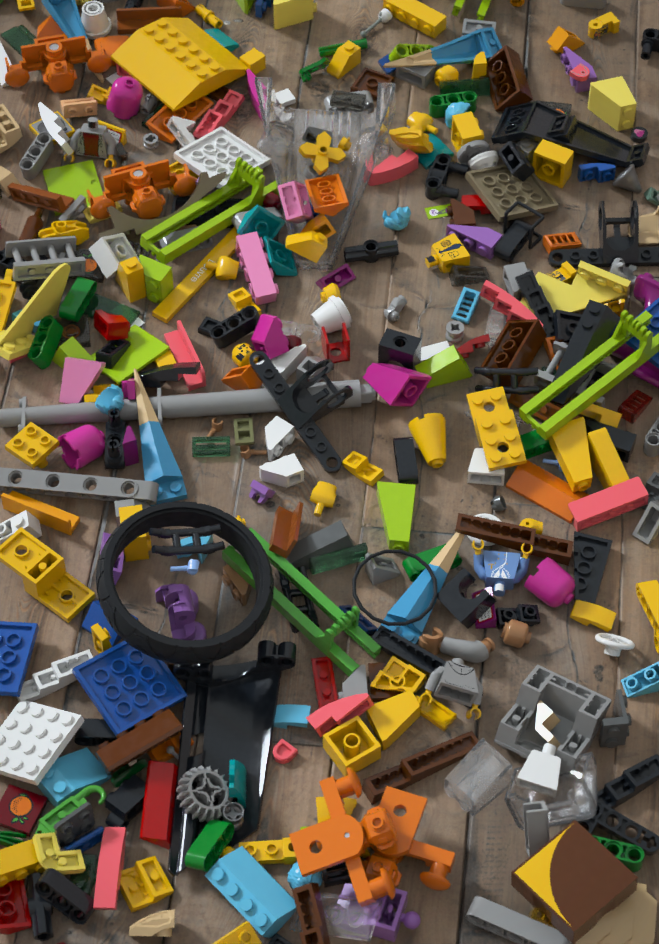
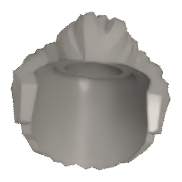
M616 258L611 265L610 273L631 281L630 285H634L637 277L633 273L637 270V266L630 265L625 267L624 260Z

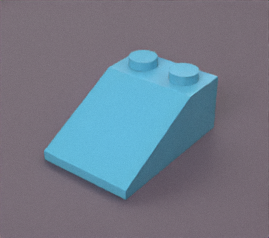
M86 747L57 758L37 787L51 804L57 807L85 787L90 785L101 786L111 779L112 776L107 775L102 764Z

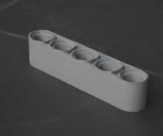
M480 896L474 897L465 916L470 923L517 944H572L559 930Z

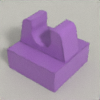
M253 480L250 485L252 489L249 497L255 499L259 494L258 503L264 504L268 498L272 499L275 491L256 480Z

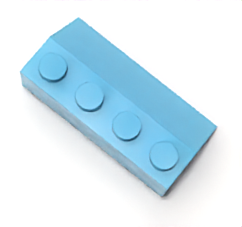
M243 846L220 858L204 875L242 916L250 922L261 936L272 939L297 911L294 898Z

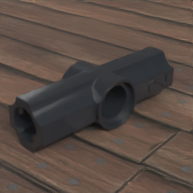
M367 240L363 245L343 248L346 263L362 260L367 263H375L379 258L399 255L397 240L385 242Z
M37 872L27 877L30 896L28 898V906L35 940L46 941L54 937L51 918L53 910L52 905L35 891L34 885L42 875V873Z

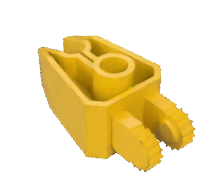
M77 220L54 221L51 223V228H45L38 232L39 238L76 236V245L82 244L89 239L87 224Z

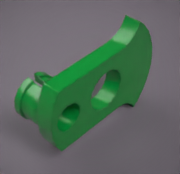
M323 57L321 60L300 69L299 75L303 83L307 82L306 80L310 81L312 79L310 74L325 69L330 64L329 59Z

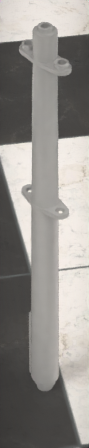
M359 380L331 381L338 391L347 385L353 389V396L346 399L345 403L338 408L361 407V403H372V401L376 400V392L370 384H360ZM317 382L307 389L312 396L324 388H327L330 392L328 396L317 402L318 405L333 394L325 382ZM157 388V396L149 397L162 428L164 418L283 412L266 388L162 396V389ZM23 396V398L19 399V408L0 409V427H18V433L30 422L35 425L109 421V416L100 412L96 408L95 402L28 407L27 396ZM335 397L328 403V405L336 402L338 399ZM124 399V407L120 411V419L122 421L139 420L137 399Z

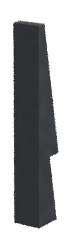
M382 625L371 637L381 646V650L424 673L427 681L435 669L439 666H444L446 663L443 659Z

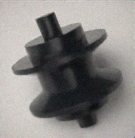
M27 280L19 287L24 299H31L39 289L33 280Z

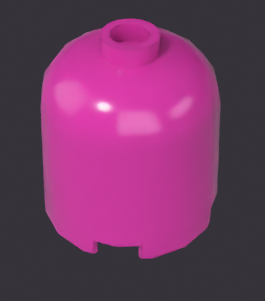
M123 76L113 82L106 106L108 111L110 109L114 113V117L129 120L132 116L138 114L143 96V89L139 81L129 76Z
M93 425L80 426L59 436L57 439L60 444L58 448L61 447L64 453L61 457L70 469L76 468L78 470L102 456L105 451V435Z
M547 557L536 567L539 571L534 577L531 574L529 575L524 587L549 607L556 608L564 603L567 605L574 598L572 594L575 589L574 579L553 559Z

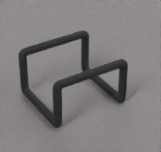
M516 201L505 211L503 233L505 234L512 226L511 224L507 228L508 213L519 204L541 217L530 227L528 248L532 249L542 239V235L533 231V229L545 217L526 204ZM534 234L538 238L532 243V238Z

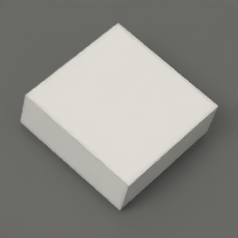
M288 88L273 94L274 100L281 107L296 103V98Z

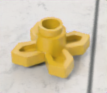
M326 131L317 135L316 144L306 142L298 150L304 158H311L312 163H314L313 169L318 175L328 170V162L339 164L346 157L341 148L330 147L332 138Z

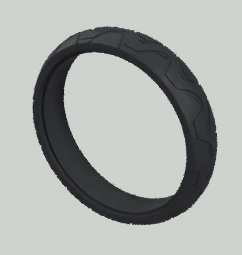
M187 501L167 502L148 507L131 515L109 536L101 551L96 568L97 595L100 606L103 609V614L109 624L132 647L145 655L164 662L184 665L193 663L203 664L232 655L235 651L248 644L259 632L272 606L274 579L272 567L263 546L242 522L232 515L206 504ZM221 524L222 531L214 534L227 541L242 555L253 574L256 587V602L249 615L232 630L203 640L170 638L150 630L137 621L121 602L114 584L113 567L124 548L137 537L149 532L151 527L158 529L170 526L200 528Z

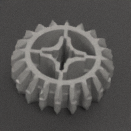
M202 765L185 772L179 780V786L176 790L179 793L177 800L182 801L180 807L186 808L185 814L191 813L192 819L198 817L199 822L206 820L208 823L213 819L219 820L223 816V808L226 807V804L233 801V798H229V781L224 780L225 774L220 776L218 769L212 771L210 766L204 769ZM196 782V789L192 790V783ZM218 798V805L214 806V799Z

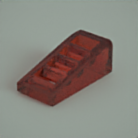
M637 389L618 407L617 412L622 414L621 418L633 424L653 398Z

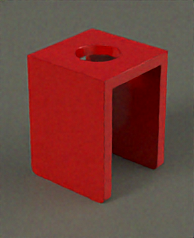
M342 323V341L329 344L325 327H321V344L325 360L331 359L333 363L350 361V338L345 323ZM337 349L341 352V354L339 356H333L330 352L332 350Z

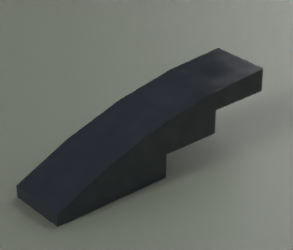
M531 270L515 277L529 310L543 324V329L547 334L546 338L555 336L554 312L550 303L547 302L533 271Z
M200 362L163 365L139 374V377L144 387L161 388L166 381H179L183 374H197L201 366Z
M655 754L624 770L622 776L606 783L603 789L586 797L585 803L589 800H598L614 809L631 799L659 779V755ZM594 806L589 807L595 816L599 814L598 808Z

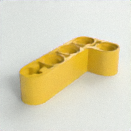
M657 580L636 583L637 597L654 629V645L656 652L659 654V583Z

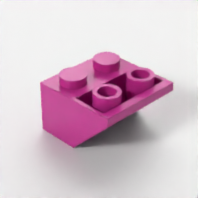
M261 314L251 337L254 349L256 351H263L269 359L290 351L288 348L289 341L281 329L283 328L282 322L277 316Z

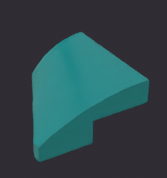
M230 760L229 798H237V803L246 808L247 770L241 762Z

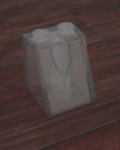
M482 738L445 778L444 790L450 798L454 797L459 802L460 807L465 812H469L474 817L510 787L513 766Z

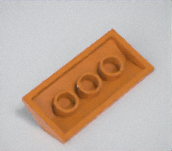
M203 96L174 112L164 105L146 122V125L152 133L158 136L159 140L172 144L177 139L166 126L170 117L176 116L196 122L214 103Z
M339 173L305 180L314 212L335 216L349 206Z
M528 460L527 463L516 467L506 483V487L570 524L574 517L568 508V503L589 495L583 491L573 493L566 481Z

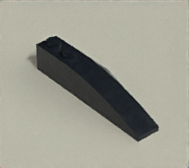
M589 300L565 350L553 382L612 337L620 317L607 305ZM600 363L550 402L564 406Z

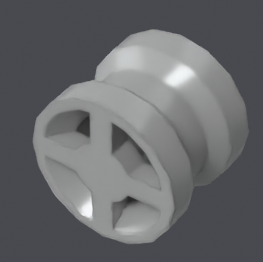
M456 320L448 322L445 336L448 342L456 344L463 340L464 325L462 322Z

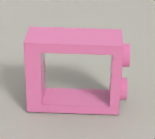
M291 181L278 185L287 221L298 224L314 218L305 184Z

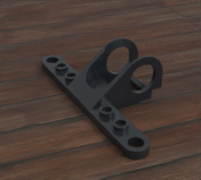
M636 200L631 201L630 217L606 218L605 201H600L598 207L600 248L556 249L550 252L548 258L549 264L554 268L561 267V264L566 261L573 268H578L580 261L596 267H611L616 258L623 259L625 267L630 265L659 266V247H638L639 211ZM613 224L614 237H607V225ZM620 224H630L631 237H621ZM558 255L562 260L557 262L553 260V257Z
M263 351L253 352L249 357L250 366L324 470L327 473L338 472L342 465L341 458L315 422L343 405L346 399L353 396V389L347 385L338 391L326 374L334 369V363L331 359L318 362L289 387L266 353ZM259 356L264 359V362L257 365L253 362L254 358ZM326 366L321 373L308 379L316 370ZM323 379L333 394L318 405L317 402L328 396L330 392L327 388H324L312 396L307 389ZM335 397L338 399L336 402L328 405V403ZM329 459H334L337 462V466L331 468L326 463Z

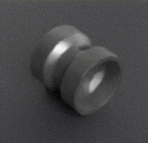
M230 802L223 808L222 821L232 823L234 831L239 830L243 825L244 809L241 804Z

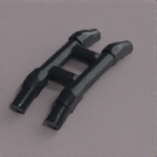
M538 367L474 368L475 374L493 375V386L476 385V392L501 387V375L510 376L511 387L503 386L505 394L528 395L539 393V386L518 387V376L538 375Z
M221 524L186 529H158L151 527L149 535L163 539H170L172 537L173 546L153 545L151 551L161 556L211 554L225 549L223 541L201 545L200 537L221 532ZM192 536L193 546L181 547L180 537Z
M306 566L298 567V571L308 579ZM279 572L283 595L293 603L292 597L303 596L304 594L298 588L290 590L288 579ZM304 595L306 605L297 606V608L302 613H308V618L319 628L314 603ZM289 622L292 632L298 633L299 630Z

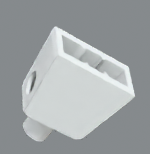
M475 448L468 469L467 483L504 486L505 469L489 471L483 448Z
M545 743L542 752L537 750L531 751L518 774L517 786L556 798L561 767V758L554 756L556 746Z

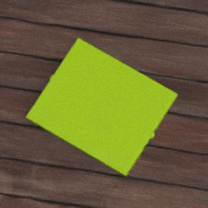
M93 160L42 170L47 189L50 192L72 197L74 200L82 195L86 198L87 207L90 206L87 190H90L93 197L103 195ZM54 211L55 216L63 214Z
M133 325L128 332V339H123L130 341L131 345L115 366L111 369L104 368L102 374L121 385L122 381H126L134 375V368L139 372L170 350V347L139 326ZM93 353L91 357L96 361V354Z

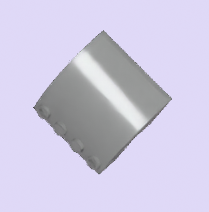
M537 664L522 682L516 703L500 721L494 742L504 749L517 753L522 758H528L532 750L542 752L544 744L547 742L535 730L537 704L541 700L561 720L550 733L561 744L554 756L561 758L559 776L569 779L590 748L612 699Z

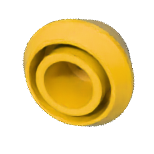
M331 283L323 288V292H320L322 303L328 301V298L332 295L341 299L337 284Z

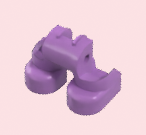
M168 584L155 590L156 602L164 601L165 607L168 609L173 638L180 640L207 639L205 627L200 622L195 621L199 610V600L197 594L185 584Z

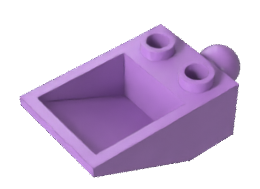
M345 883L331 924L395 942L401 922L408 929H415L420 925L421 919L419 914L414 911H409L405 914L408 903V892L395 888L394 899L391 900L389 895L376 899L377 902L362 907L358 903L353 885Z

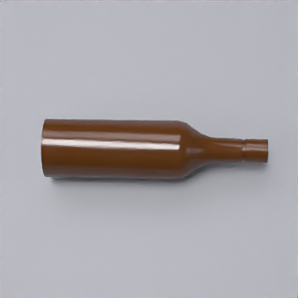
M37 207L35 214L27 218L19 240L39 238L38 232L43 228L41 217L44 208Z

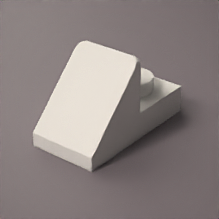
M176 116L170 117L166 126L182 147L196 141L193 134L190 133L196 124L195 121Z

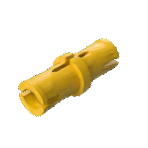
M202 4L196 6L195 12L203 18V21L211 24L214 28L220 29L222 27L223 21L217 18L212 10H208Z

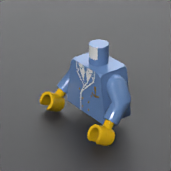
M481 539L480 548L475 547V540L472 542L471 546L475 550V554H473L474 571L480 580L484 581L486 588H493L495 596H504L505 590H512L514 585L526 576L530 562L528 557L533 552L532 545L530 551L525 552L523 550L525 543L522 544L521 551L523 556L521 557V553L483 550V553H481L484 541Z

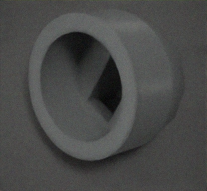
M502 495L494 497L490 502L491 508L494 511L499 512L507 508Z

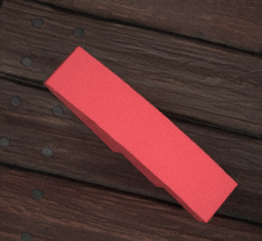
M230 89L223 100L219 99L213 109L209 108L193 132L194 138L199 139L221 126L224 127L245 100L244 95Z
M488 280L484 282L480 296L493 302V309L507 316L506 322L508 320L538 319L526 306L508 292Z
M104 827L93 905L95 910H117L121 871L124 868L126 827Z

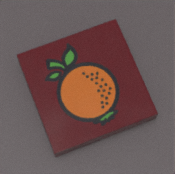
M9 784L0 800V826L30 837L48 803V798Z

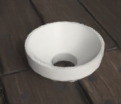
M486 151L474 156L468 161L470 169L478 170L496 166L499 160L498 152Z

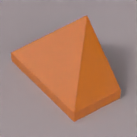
M49 16L42 22L37 29V38L65 34L52 16Z

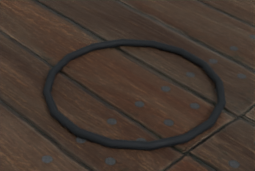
M382 550L369 555L358 565L352 579L353 597L359 609L372 620L387 626H406L421 620L432 610L438 595L437 579L430 566L419 556L404 550ZM385 553H401L415 558L427 568L433 580L434 595L429 607L419 617L406 622H388L374 617L362 606L356 594V579L361 568L371 558Z

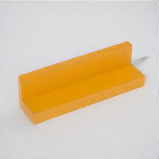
M12 490L9 495L5 493L1 495L3 509L15 514L27 510L39 519L40 524L70 536L80 522L79 516Z

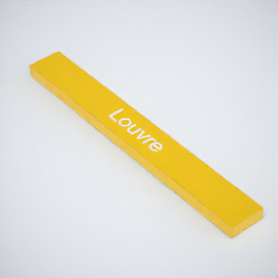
M235 226L152 311L153 317L167 324L215 274V270L205 268L206 261L217 263L220 256L231 257L235 253L236 236L239 235Z

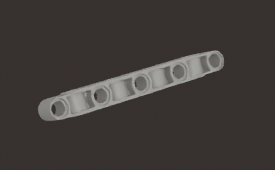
M0 467V491L11 492L13 490L26 494L112 502L136 499L147 505H155L157 502L159 484L153 481ZM17 478H22L19 483L14 484ZM59 481L56 487H51L53 482ZM97 485L94 490L89 491L90 486ZM134 488L133 493L126 494L128 489Z

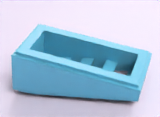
M464 287L451 319L469 324L480 301V292ZM460 308L469 310V312L460 310ZM460 313V314L466 315L467 317L464 318V317L458 316L457 314Z

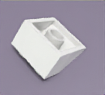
M124 233L101 237L89 248L93 259L97 262L106 279L115 277L119 262L134 256L139 260Z

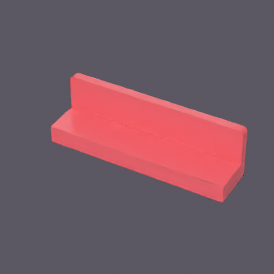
M178 320L177 330L164 334L166 344L170 347L176 363L200 362L181 320ZM201 362V369L197 374H183L182 376L189 391L206 386L205 370Z
M635 477L568 503V508L574 517V527L578 532L647 505L649 494L640 478Z

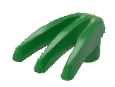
M0 831V845L9 847L15 845L14 843L24 842L14 837L26 838L27 835L18 832Z

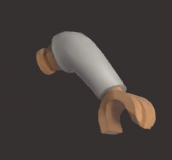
M437 627L433 628L432 636L428 634L419 636L420 647L435 656L441 652L471 663H480L487 660L489 653L495 650L493 640L488 637L483 639V641H467L444 637L443 639V632Z

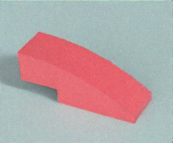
M410 149L397 158L394 155H390L368 172V185H381L410 174L418 168L419 156Z
M367 693L356 694L331 702L310 714L306 719L321 738L336 725L340 726L355 716L362 715L374 703Z

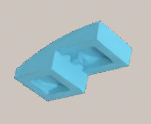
M296 704L277 705L274 727L287 729L288 725L307 728L308 721L306 717L311 713V706Z

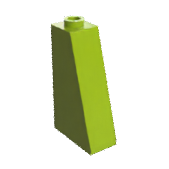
M377 481V499L389 550L409 552L416 485Z

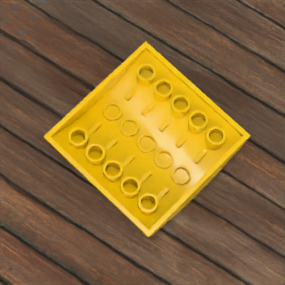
M163 17L136 30L111 55L113 61L139 81L140 84L173 112L246 75V70L250 69L189 18Z

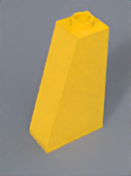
M580 417L569 421L548 438L549 444L573 493L587 490L591 487L592 469L585 419Z
M604 427L589 432L587 440L591 468L603 488L606 489L629 480L607 429Z

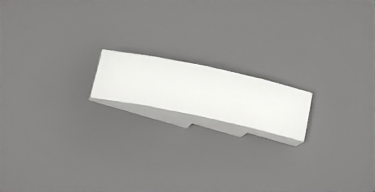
M40 102L38 107L45 127L61 149L68 156L71 155L74 151L67 143L69 137L63 131L65 125L56 114Z
M88 649L52 662L51 668L32 674V679L23 683L20 697H17L18 701H35L76 681L77 679L72 673V669L93 658L90 650Z

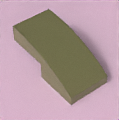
M252 418L233 419L235 446L253 445Z

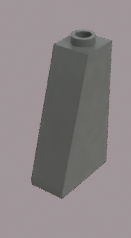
M340 520L297 541L286 560L297 570L301 566H306V570L354 556L358 552Z

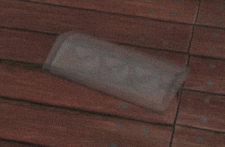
M320 892L328 935L370 942L383 901L376 899L377 902L362 907L358 903L357 897ZM296 911L291 916L289 929L302 932L298 912Z

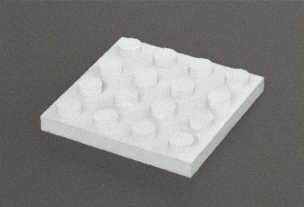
M222 126L173 154V158L182 165L186 163L188 169L199 176L200 173L206 171L209 177L226 172L227 176L216 186L218 189L228 182L238 157H241L248 165L254 168L258 166L261 169L268 166L271 160Z
M27 700L19 701L0 727V775L38 786L85 721L82 715Z

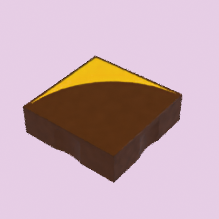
M576 820L572 821L511 872V885L529 903L542 911L551 924L572 944L576 943L590 931L606 913L614 910L637 890L638 877Z

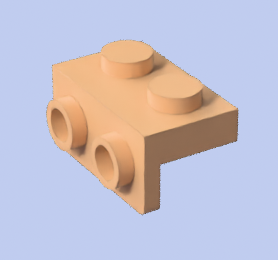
M94 97L60 100L64 119L97 115V100H94Z

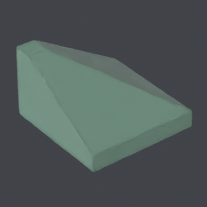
M650 187L644 192V196L647 201L658 207L659 201L656 196L659 194V191Z

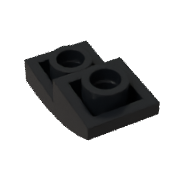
M518 604L517 608L497 607L495 610L498 629H503L505 622H509L511 619L527 623L529 626L540 624L538 605Z

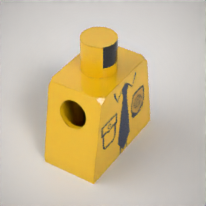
M452 233L431 246V256L425 258V263L428 268L437 265L441 273H448L469 268L470 254L455 233Z

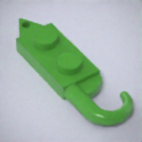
M90 785L76 795L70 796L38 820L39 825L35 834L55 832L54 825L86 803L87 800L85 798L92 793H99L101 799L98 803L100 805L103 804L106 799L105 790L100 786Z

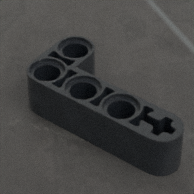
M598 800L587 801L576 819L580 825L588 827V832L591 835L597 826L625 843L641 847L644 854L648 856L656 854L659 850V836ZM594 806L598 808L599 814L592 816L588 813L587 809ZM613 817L617 819L618 825L611 827L607 824L606 820ZM632 828L636 830L637 836L630 838L626 835L625 831ZM641 834H643V840H641V843H638ZM653 840L654 846L647 848V842Z

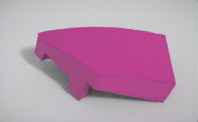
M134 378L122 381L123 397H128V400L136 399Z

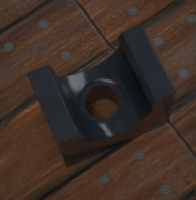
M387 328L379 343L378 363L388 364L392 360L399 362L405 368L417 371L415 366L421 363L422 339Z
M463 568L438 592L437 598L460 623L469 629L497 601L486 590L481 591L473 599H467V589L476 579Z

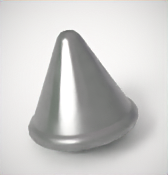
M629 165L614 180L613 186L640 193L642 188L635 165Z

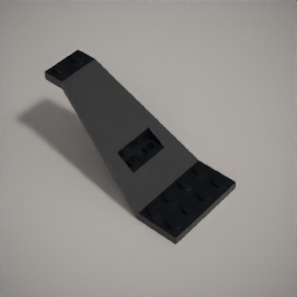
M538 100L506 107L491 137L493 144H505L513 140L521 141L524 138L541 142L544 139L573 150L575 153L626 168L631 164H634L635 168L644 165L650 150L649 143L631 146L577 120L575 115L565 114Z

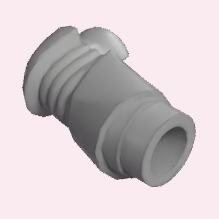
M399 295L393 298L390 306L384 309V316L388 321H397L399 319L400 311L407 304L404 296Z

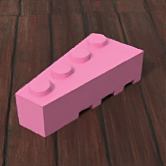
M257 231L236 236L235 254L237 258L239 257L241 269H244L246 282H250L248 286L254 303L262 305L276 301L279 289L277 283L273 282V270L268 267V255L263 252L262 237L259 238Z

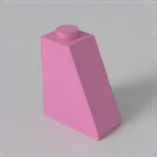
M66 357L59 402L65 404L82 403L84 395L90 392L105 368L106 363Z

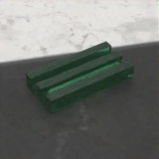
M230 436L192 437L193 457L231 456ZM220 442H226V444H219V445H215V444L196 445V443H220Z

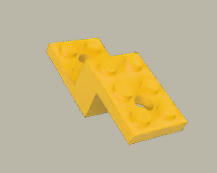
M503 386L466 394L479 446L483 448L488 470L494 471L527 463L513 409H509ZM486 405H492L494 407V410L488 412L484 409V407ZM505 445L508 447V451L500 452L498 447Z
M22 527L0 545V561L22 577L25 591L67 623L96 598L95 592L66 572L63 557ZM19 550H26V551H27V552H26L25 554H23V555L17 554V552H18ZM64 595H72V598L69 600L62 599Z

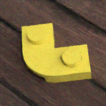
M55 832L34 834L32 839L39 863L45 870L52 868L62 875L84 873L86 867L81 849L60 851Z

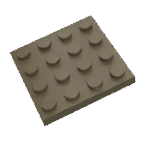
M506 164L468 171L465 174L466 180L498 222H504L505 211L516 201L526 204L541 214L556 211L559 207V204L535 173L522 182L511 174ZM518 204L508 213L507 221L536 214Z

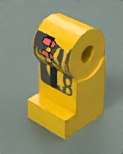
M612 12L601 15L589 22L588 36L592 39H599L602 35L609 32L613 34L618 33L620 21Z
M566 261L561 264V268L546 275L572 285L577 270Z

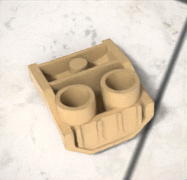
M175 909L154 913L140 919L129 927V936L154 935L172 937V928H174Z

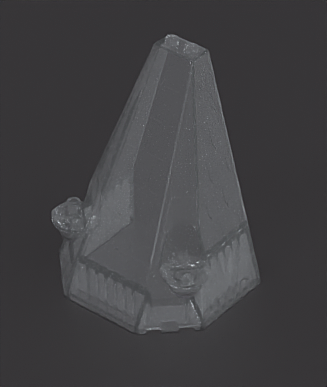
M255 77L259 110L264 127V132L260 140L257 141V149L264 155H270L277 188L278 185L291 181L305 184V180H308L304 175V169L308 163H312L311 158H304L298 151L299 147L305 143L302 137L307 127L311 126L333 132L334 148H338L343 137L350 138L349 142L352 145L348 152H344L346 154L345 160L339 164L328 162V170L323 175L328 176L339 173L349 202V206L335 216L326 215L336 233L327 239V249L317 263L292 251L295 266L300 268V270L309 271L310 269H317L321 272L333 270L377 159L385 160L390 155H393V148L387 134L396 115V83L378 82L377 108H374V112L369 114V111L294 109L291 107L285 110L276 101L273 78ZM282 206L288 235L300 233L305 227L306 221L298 224L287 221Z

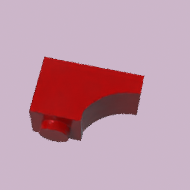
M102 309L95 310L94 328L106 340L128 339L130 323L123 315L110 314Z

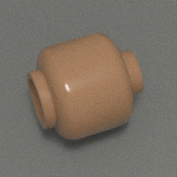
M511 619L509 622H505L500 637L503 638L505 644L522 648L524 643L529 644L532 633L528 632L529 625L527 623Z

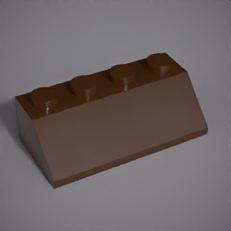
M505 45L487 60L485 76L494 108L497 112H503L508 106L523 104L533 100L519 53Z
M539 319L508 320L481 367L529 368L547 336ZM493 375L485 376L486 378L493 381ZM500 375L501 386H511L510 376ZM518 376V385L523 376Z
M163 708L152 714L154 718L146 722L143 719L134 725V730L130 732L124 730L116 735L117 739L109 743L107 740L97 746L99 750L95 754L107 775L181 733L183 726L170 709L166 711Z

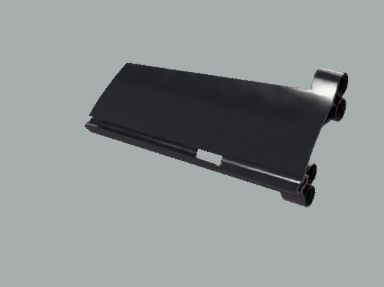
M270 640L260 641L258 643L257 660L245 663L213 666V662L203 664L193 663L190 665L174 664L173 675L186 682L185 692L187 694L183 706V730L180 737L176 790L179 786L178 782L185 772L190 771L194 767L198 768L201 765L204 769L210 766L212 771L218 769L220 776L225 774V781H229L230 760L241 762L247 770L246 808H243V825L239 830L234 831L233 837L227 846H235L259 829L281 672L296 665L297 646L292 642H282L276 645L275 642ZM198 733H204L203 752L190 756L191 737ZM196 782L192 783V790L196 789ZM176 790L167 870L173 877L188 868L185 865L186 853L207 825L206 820L199 822L198 817L192 819L191 813L185 814L186 808L180 807L182 801L177 800L179 793ZM218 798L214 799V806L218 805ZM233 798L232 802H237V798Z

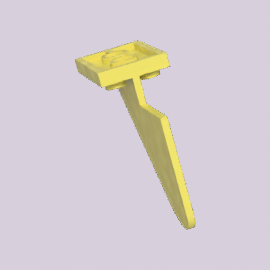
M580 261L572 285L541 272H537L535 276L553 312L561 310L575 313L584 310L589 300L601 304L614 299H625L626 301L631 281L584 261ZM522 297L520 302L528 308L524 297Z
M63 263L56 267L6 330L0 331L1 357L9 361L28 354L35 335H31L34 323L47 315H57L71 270L69 264Z

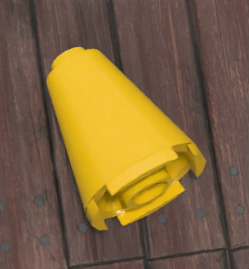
M441 413L424 414L425 418L419 419L416 417L411 420L408 427L428 466L439 468L446 462V420Z

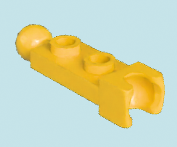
M290 837L282 838V840L239 842V847L243 846L261 865L278 863L291 865L297 862L295 852L291 851L294 849ZM227 846L221 853L220 857L222 858L223 856L229 854L235 849L231 846Z

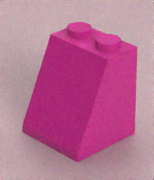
M372 363L363 376L390 406L413 407L432 379L430 375L395 364Z

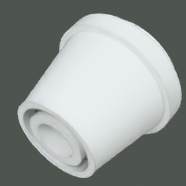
M89 1L82 6L81 21L87 38L98 39L107 36L112 26L104 5L99 1Z
M334 295L330 296L328 301L310 314L311 320L320 335L321 327L323 326L325 327L326 334L341 330L342 323H345L347 329L351 327L352 318L347 307L339 297Z

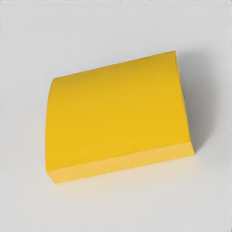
M156 856L136 861L134 867L121 871L120 891L131 913L164 899L174 891Z

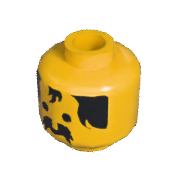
M247 343L238 344L232 351V361L238 367L250 365L249 357L256 350ZM259 356L254 358L253 362L255 364L258 363Z

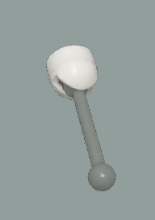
M386 8L381 10L378 14V20L367 30L362 31L361 36L366 37L367 33L380 22H389L392 19L391 12Z

